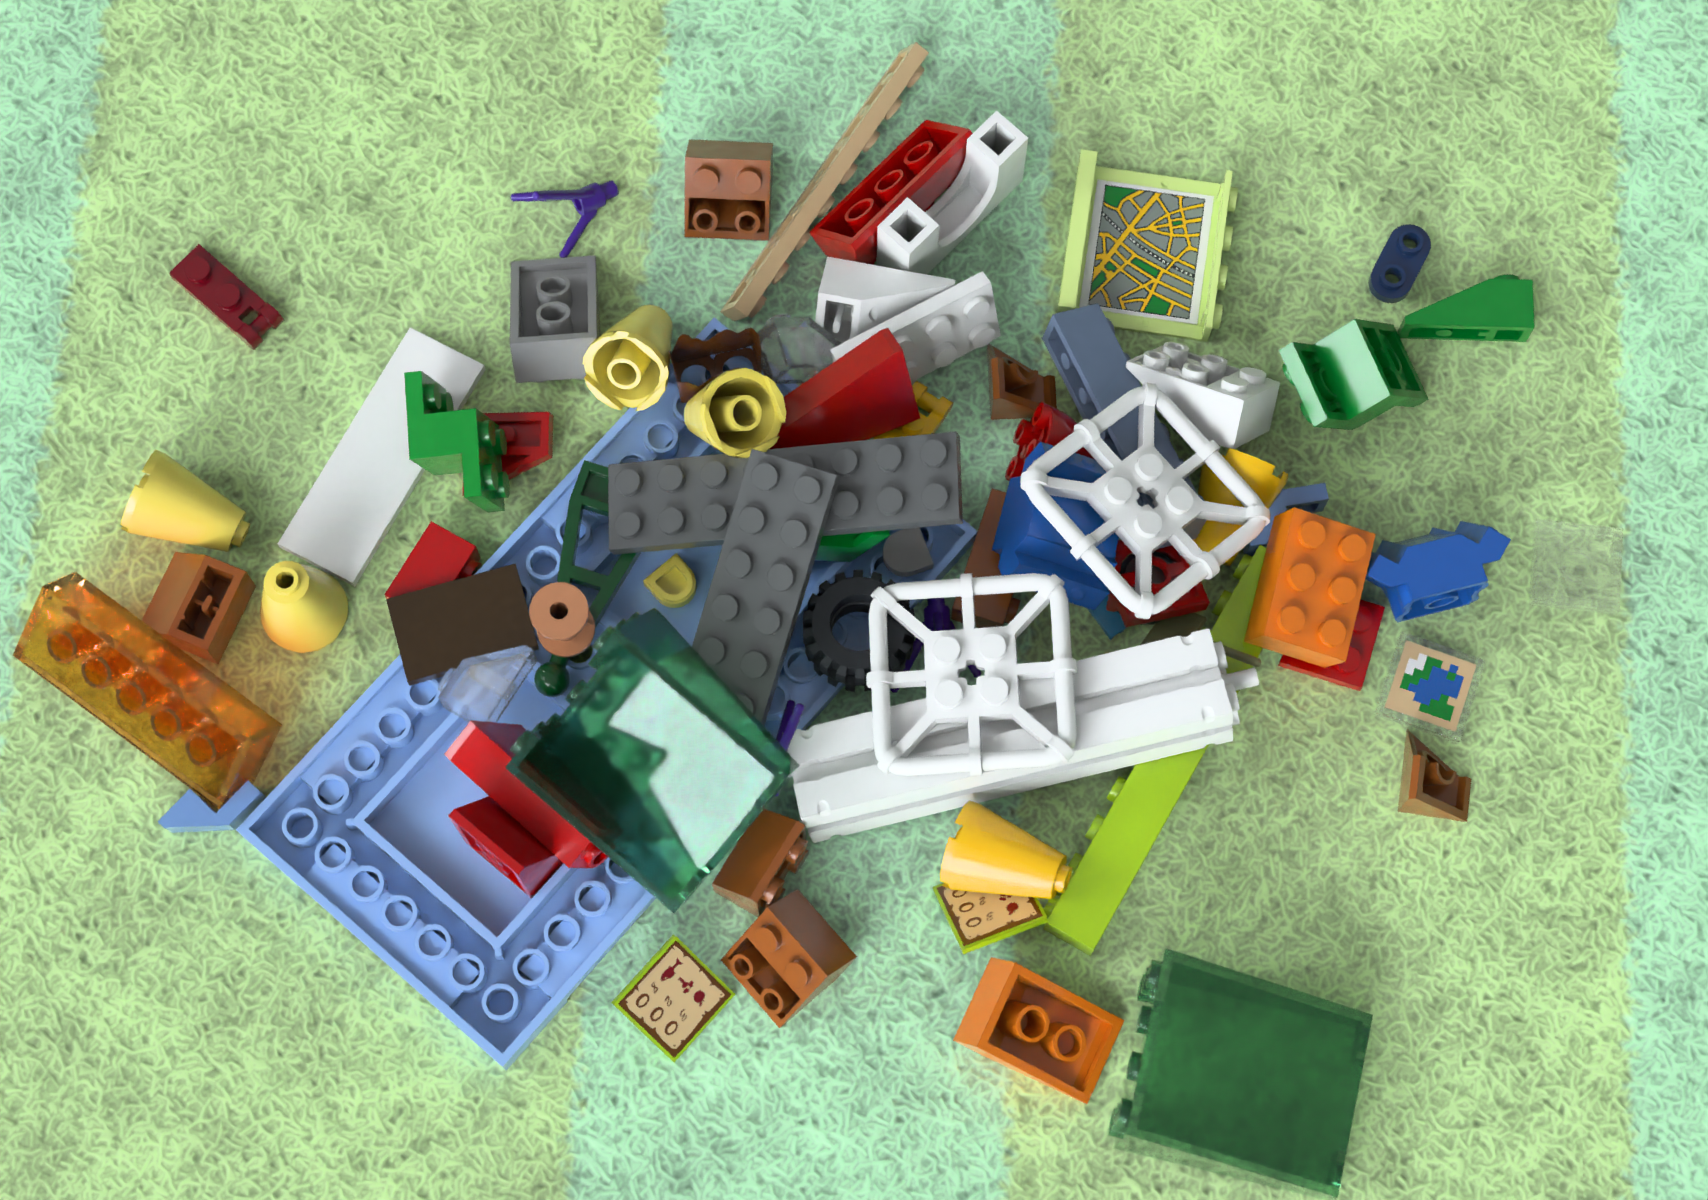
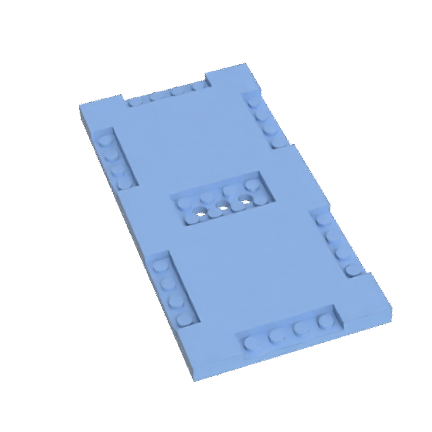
M714 317L695 338L707 341L719 332L729 329ZM717 354L710 355V356H711V358L714 360V357H715V355H717ZM734 356L725 362L723 372L734 368L753 369V365L745 357ZM761 356L762 375L768 376L776 383L783 397L798 387L795 382ZM672 363L669 368L668 385L658 402L645 410L636 411L637 408H629L475 574L516 564L529 610L531 600L536 592L545 585L557 582L569 500L584 460L608 467V465L724 454L691 433L684 422V408L687 403H681ZM692 365L686 368L681 375V382H689L697 386L711 379L709 371L700 365ZM583 509L575 566L609 576L621 554L614 555L609 551V517ZM964 519L963 524L919 527L934 566L932 569L908 577L895 575L885 566L883 547L887 538L851 562L815 560L758 749L774 747L788 700L795 701V706L797 703L804 705V711L797 729L806 730L845 686V684L840 682L836 687L827 683V676L825 674L819 676L814 671L813 662L808 661L805 653V644H803L804 610L807 611L808 600L812 593L815 595L819 593V585L825 580L830 584L834 583L835 575L844 572L846 578L853 577V570H863V577L871 578L873 571L882 574V582L886 584L890 579L895 583L942 580L974 544L978 532ZM903 529L890 530L889 532L890 535H892L893 533ZM723 545L641 552L595 628V635L590 644L593 648L591 657L583 663H575L569 659L566 669L570 675V684L568 689L560 696H544L535 686L534 676L537 669L542 664L549 662L552 655L541 645L535 628L534 632L539 650L411 686L407 682L401 655L399 654L236 829L242 837L312 897L506 1071L568 1002L567 998L686 864L689 865L726 823L647 796ZM677 553L693 571L697 587L693 599L688 604L679 608H670L662 605L644 586L643 580ZM572 582V585L580 589L585 595L590 607L599 591ZM924 599L910 600V609H913L918 602L921 603ZM852 612L842 616L832 628V634L836 641L850 650H869V613ZM618 670L626 676L625 683L619 690L608 691L601 686V678L607 671ZM651 698L659 704V710L654 717L641 719L634 714V706L640 699ZM471 720L519 724L528 731L620 834L610 847L611 853L602 864L594 868H568L563 863L531 899L466 844L448 815L457 807L486 798L489 795L455 766L444 753ZM756 766L751 768L741 805L761 784V779L756 778Z

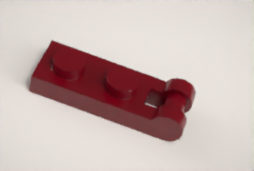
M200 244L169 272V275L176 283L252 350H255L263 342L261 337L271 327L276 329L284 321V318L273 306L261 299ZM253 310L258 316L248 325L242 320Z

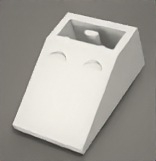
M827 257L818 291L812 353L832 357L830 349L955 286L956 280Z
M1166 342L1164 345L1145 351L1144 354L1126 362V368L1142 384L1145 382L1156 384L1157 389L1166 394L1208 441L1213 439L1220 446L1236 449L1270 431L1280 382L1266 378V373L1262 370L1249 367L1239 369L1227 365L1228 361L1223 357L1193 354L1189 352V347L1176 342Z

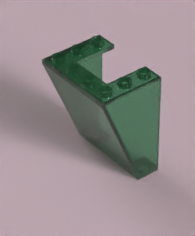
M653 608L642 615L635 612L627 621L622 619L614 628L609 626L598 637L592 646L598 652L588 663L597 670L588 683L582 679L569 692L565 700L570 705L561 716L554 713L546 723L541 721L532 731L526 730L510 748V751L515 756L505 768L670 911L675 913L689 900L800 765L657 609Z
M1165 949L1158 961L1151 960L1150 966L1146 968L1145 974L1141 976L1136 1000L1144 1002V1005L1141 1006L1136 1033L1143 1034L1140 1053L1131 1052L1127 1067L1126 1079L1134 1081L1131 1094L1128 1098L1122 1097L1121 1102L1117 1103L1116 1108H1113L1108 1136L1116 1137L1113 1148L1323 1200L1338 1198L1373 1015L1177 951Z

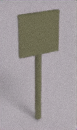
M1196 613L1164 619L1152 627L1140 645L1179 635L1187 637L1191 635V632L1199 631L1208 619ZM1223 645L1226 656L1255 667L1261 665L1259 658Z

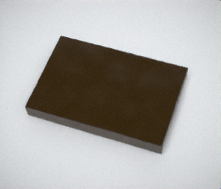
M516 564L386 599L409 686L539 650Z

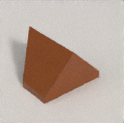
M991 344L987 345L991 420L1032 418L1037 406L1041 402L1057 408L1055 376L1047 375L1043 377L1038 374L1037 370L1028 368Z
M1407 729L1398 812L1467 822L1472 779L1467 776H1458L1456 771L1447 766Z

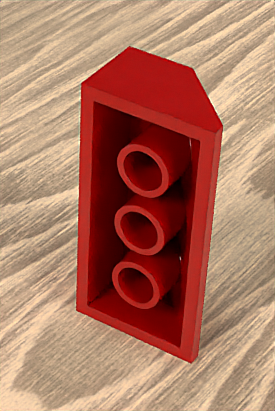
M930 120L922 122L809 232L826 257L874 265L877 257L878 225L907 197L924 212L934 205V201L951 186L961 171L966 156L967 139L973 133L968 128Z

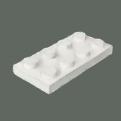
M982 271L830 349L833 362H835L878 331L889 328L903 350L912 384L920 377L951 364L955 359L977 348L984 347L992 340L1001 336L991 282Z

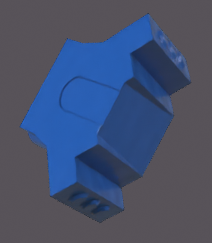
M1039 442L1025 459L1022 473L1026 472L1036 459L1054 446ZM1074 453L1047 473V476L1093 483L1104 475L1106 471L1095 459ZM1021 476L1010 478L992 551L1000 555L998 567L1001 575L1039 573L1051 576L1056 574L1064 581L1063 588L1066 590L1069 603L1095 610L1110 593L1108 587L1082 558L1077 560L1070 553L1072 547L1031 502L1026 491L1020 487ZM1050 495L1085 535L1091 534L1105 523L1087 501ZM1113 533L1096 547L1113 567L1117 565L1115 556L1119 537L1116 533Z
M1461 521L1455 532L1433 527L1427 535L1395 543L1382 540L1376 553H1371L1365 580L1383 590L1389 600L1394 619L1397 623L1470 605L1479 599L1478 593L1489 586L1483 564L1500 560L1511 539L1490 526Z

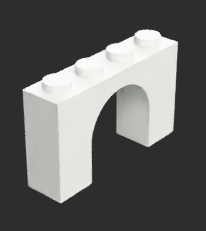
M998 111L994 112L967 139L966 156L961 171L948 190L931 208L924 212L907 197L878 225L876 265L927 275L1022 182L1028 137Z

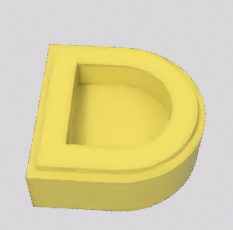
M677 553L643 580L644 586L662 605L670 608L685 606L693 599L696 593L695 575Z

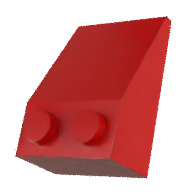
M490 796L457 807L448 815L466 844L531 899L563 864Z

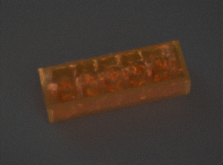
M76 571L42 586L13 653L15 658L218 810L247 781H250L252 784L254 783L282 727L279 721Z

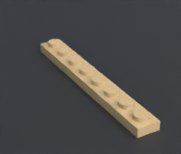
M917 42L898 53L720 311L723 315L735 322L748 316L753 318L763 307L767 299L763 296V293L770 283L775 285L785 275L790 266L786 260L793 250L799 251L811 237L809 227L816 216L821 218L831 208L835 201L832 193L838 184L844 185L852 177L858 167L854 161L861 151L867 152L877 141L880 133L876 129L882 120L890 119L901 106L902 100L898 97L904 88L912 87L923 74L924 68L921 64L929 52Z

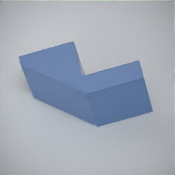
M1320 483L1282 489L1269 508L1270 523L1264 527L1254 540L1243 548L1244 554L1254 556L1259 545L1267 548L1274 516L1294 507L1311 513L1323 511L1329 500L1326 484Z
M247 781L216 812L197 793L189 789L157 822L172 833L236 830L266 796L250 781Z

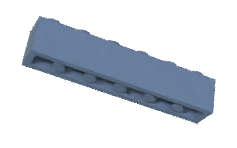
M1098 303L1052 315L1042 340L1083 419H1092L1128 391L1142 387L1138 379L1126 368V362L1131 358L1127 353L1123 352L1115 336L1112 322L1105 317ZM1139 406L1100 434L1102 440L1121 461L1138 449ZM1155 413L1154 447L1176 469L1184 461L1178 458L1170 442L1166 426L1160 423ZM1189 476L1184 479L1185 482L1197 494L1193 484L1189 479ZM1139 492L1140 497L1137 503L1141 507L1148 504L1155 508L1153 499L1149 495ZM1197 494L1203 501H1205L1201 495ZM1196 518L1183 530L1192 540L1196 539L1206 520ZM1167 541L1158 549L1171 546V544Z

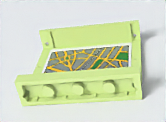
M1081 149L1057 313L1098 303L1105 317L1112 322L1115 329L1208 342L1212 328L1219 329L1222 318L1223 304H1216L1215 302L1217 290L1224 291L1228 272V265L1221 264L1222 251L1229 252L1233 233V226L1226 225L1227 212L1234 213L1238 195V187H1231L1233 171L1226 170L1223 183L1219 184L1096 166L1097 151Z

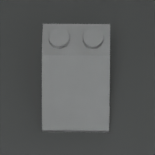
M596 255L511 261L510 349L516 383L584 379L586 373L583 357L589 345L601 335Z

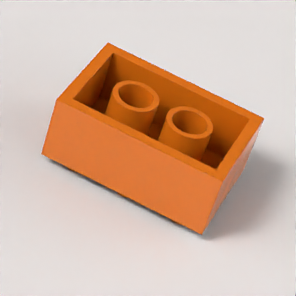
M1295 507L1274 516L1244 642L1324 668L1346 662L1376 534Z

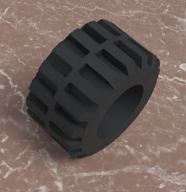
M853 570V577L846 578L844 572L835 575L834 583L830 584L825 580L819 585V593L817 595L812 593L808 600L807 611L804 610L803 644H805V653L808 661L813 662L814 671L819 676L825 674L827 676V683L835 687L839 682L845 684L846 691L855 692V686H864V692L871 691V688L867 687L866 674L871 672L870 649L854 651L845 648L834 638L832 628L842 616L848 613H869L870 604L873 600L871 594L878 586L884 588L895 584L893 580L890 579L886 584L882 582V574L873 571L871 578L863 577V570ZM910 600L897 601L915 617L914 609L909 607ZM887 613L889 671L902 672L905 669L906 660L911 658L915 636Z

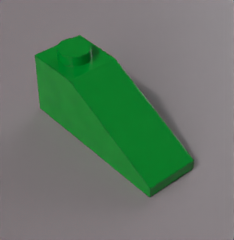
M1511 274L1487 279L1406 315L1398 329V335L1401 339L1526 342L1535 328L1533 280L1519 279L1518 276Z

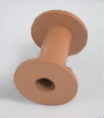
M554 582L545 585L536 592L530 603L529 615L541 645L549 653L558 657H573L585 651L593 641L595 622L589 611L587 599L582 591L566 582Z

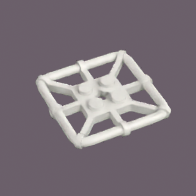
M1145 382L1142 387L1128 391L1092 419L1081 420L1074 426L1073 433L1036 459L1027 471L1021 474L1020 487L1026 491L1031 502L1072 547L1070 553L1077 560L1082 558L1116 598L1130 611L1135 612L1136 618L1149 619L1151 615L1167 609L1203 579H1212L1219 573L1220 566L1254 540L1264 527L1270 523V510L1265 507L1255 491L1218 452L1221 447L1213 439L1208 441L1166 394L1158 390L1156 384ZM1139 406L1138 449L1121 461L1102 440L1100 434ZM1155 408L1196 452L1176 469L1154 447ZM1082 447L1106 471L1104 475L1093 483L1047 476V473ZM1203 464H1206L1244 507L1203 501L1184 479ZM1139 492L1149 495L1153 499L1155 508L1148 504L1141 507L1137 503L1140 497ZM1050 495L1087 501L1105 523L1091 534L1085 535ZM1196 518L1243 525L1210 552L1202 551L1183 530ZM1113 533H1116L1136 556L1135 590L1096 548ZM1169 541L1191 567L1153 596L1151 592L1152 553Z
M972 573L960 574V578L901 582L884 588L878 586L871 594L873 598L869 610L871 672L866 674L867 687L871 688L873 746L876 758L879 761L877 764L879 769L885 774L892 772L904 776L970 772L971 776H983V771L1048 767L1059 764L1061 761L1067 763L1074 756L1075 753L1072 749L1075 746L1077 730L1073 675L1077 674L1078 671L1077 661L1072 658L1069 601L1066 590L1063 588L1064 581L1056 574L1049 576L1039 573L973 577ZM1038 591L1007 626L976 628L975 595ZM962 596L963 629L931 631L897 601ZM1050 603L1054 659L1049 662L1018 664L1017 637ZM887 613L924 643L925 670L889 671ZM968 665H976L977 669L985 671L984 676L977 677L975 685H968L966 678L959 677L960 672L966 670ZM1055 678L1058 737L1053 735L1020 707L1019 680ZM926 686L927 712L892 747L890 689ZM1013 719L1046 748L982 752L980 721ZM968 722L969 753L907 757L937 724Z

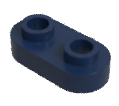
M1405 224L1397 227L1391 233L1368 281L1371 293L1378 300L1385 303H1397L1408 295L1431 249L1430 238L1422 228L1412 224ZM1409 239L1414 241L1416 247H1406L1403 240ZM1393 274L1398 278L1399 282L1390 283L1386 280L1385 275Z

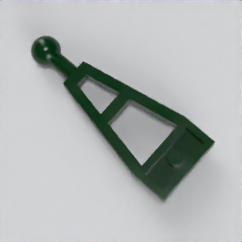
M584 460L569 500L557 582L569 584L573 582L599 591L589 607L596 628L641 552L621 554L609 576L575 566L583 509L609 517L608 467ZM552 654L550 661L542 664L537 669L534 683L542 695L557 697L568 689L570 675L566 666L570 657H558Z

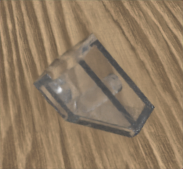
M789 314L773 316L766 321V325L758 332L761 342L763 375L771 378L776 384L804 383L833 363L830 349L842 344V342L810 317H791Z
M523 645L463 659L457 669L452 667L446 672L439 684L438 690L441 693L438 698L445 709L468 723L471 720L497 722L537 663L535 653L532 648Z

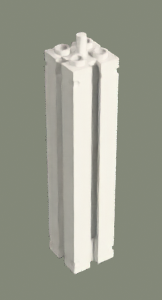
M1209 628L1191 632V635L1187 637L1179 635L1077 660L1078 672L1073 675L1077 730L1075 746L1072 749L1075 753L1074 756L1067 763L1061 761L1059 764L1048 767L983 771V776H971L970 772L913 776L897 775L892 772L885 774L877 767L879 761L876 758L873 746L872 711L813 725L808 730L797 729L788 747L787 758L793 775V785L800 818L805 828L808 829L813 843L829 840L834 835L845 836L960 808L969 800L980 803L1202 749L1211 743L1218 745L1233 741L1232 726L1240 724L1237 712L1240 708L1236 691L1259 685L1258 675L1255 667L1227 674L1225 668H1228L1223 644L1221 641L1213 643ZM1055 678L1019 680L1020 707L1053 735L1058 737ZM926 698L890 706L892 747L927 712ZM1013 719L980 721L982 752L1046 748ZM968 722L937 724L907 757L969 753Z

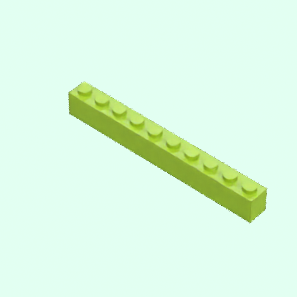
M1259 545L1253 557L1246 553L1244 554L1233 574V577L1239 579V582L1233 593L1226 590L1223 591L1212 611L1219 618L1212 630H1210L1214 642L1221 641L1224 646L1257 658L1263 648L1246 643L1244 639L1266 553V547ZM1226 656L1228 668L1225 669L1227 674L1253 667ZM1209 744L1202 749L1136 764L1127 780L1121 776L1117 778L1106 798L1113 805L1106 817L1099 814L1096 815L1085 835V838L1092 841L1084 856L1075 852L1068 866L1072 867V874L1065 893L1061 895L1057 892L1053 899L1047 901L1043 909L1048 918V922L1045 923L1043 930L1087 955H1092Z

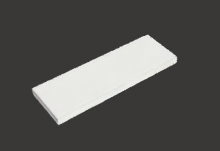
M410 327L277 543L279 547L355 587L425 471L424 468L409 459L404 373L423 371L443 386L446 392L451 394L455 411L462 410L485 372V366Z

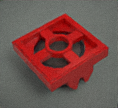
M1118 540L1115 556L1117 565L1114 568L1135 590L1136 556L1122 540ZM1172 545L1157 549L1152 553L1151 592L1153 596L1191 567ZM1199 582L1167 609L1151 615L1149 619L1136 618L1135 612L1125 607L1111 591L1108 594L1106 609L1111 612L1117 611L1127 628L1136 625H1153L1167 618L1204 611L1207 609L1210 601L1202 582Z

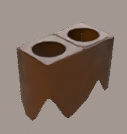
M747 328L740 333L726 329L707 341L682 334L678 338L672 353L669 350L681 403H687L713 379L722 374L725 362L734 356L747 358L752 363L754 371L762 374L761 342L759 334L753 328ZM717 354V355H715L714 360H713V359L711 358V356H710V355ZM692 365H700L709 371L711 379L697 386L689 382H681V375L686 368Z

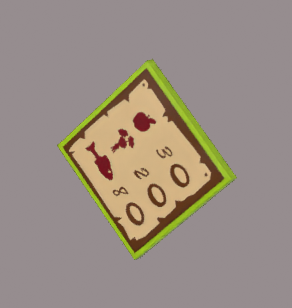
M943 883L932 887L963 954L1048 922V918L1038 898L950 890L943 887Z
M673 934L611 1003L670 1060L675 1062L735 996V993Z

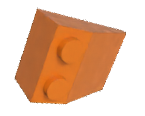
M991 957L953 1041L1018 1073L1088 1104L1124 1020L1016 962Z

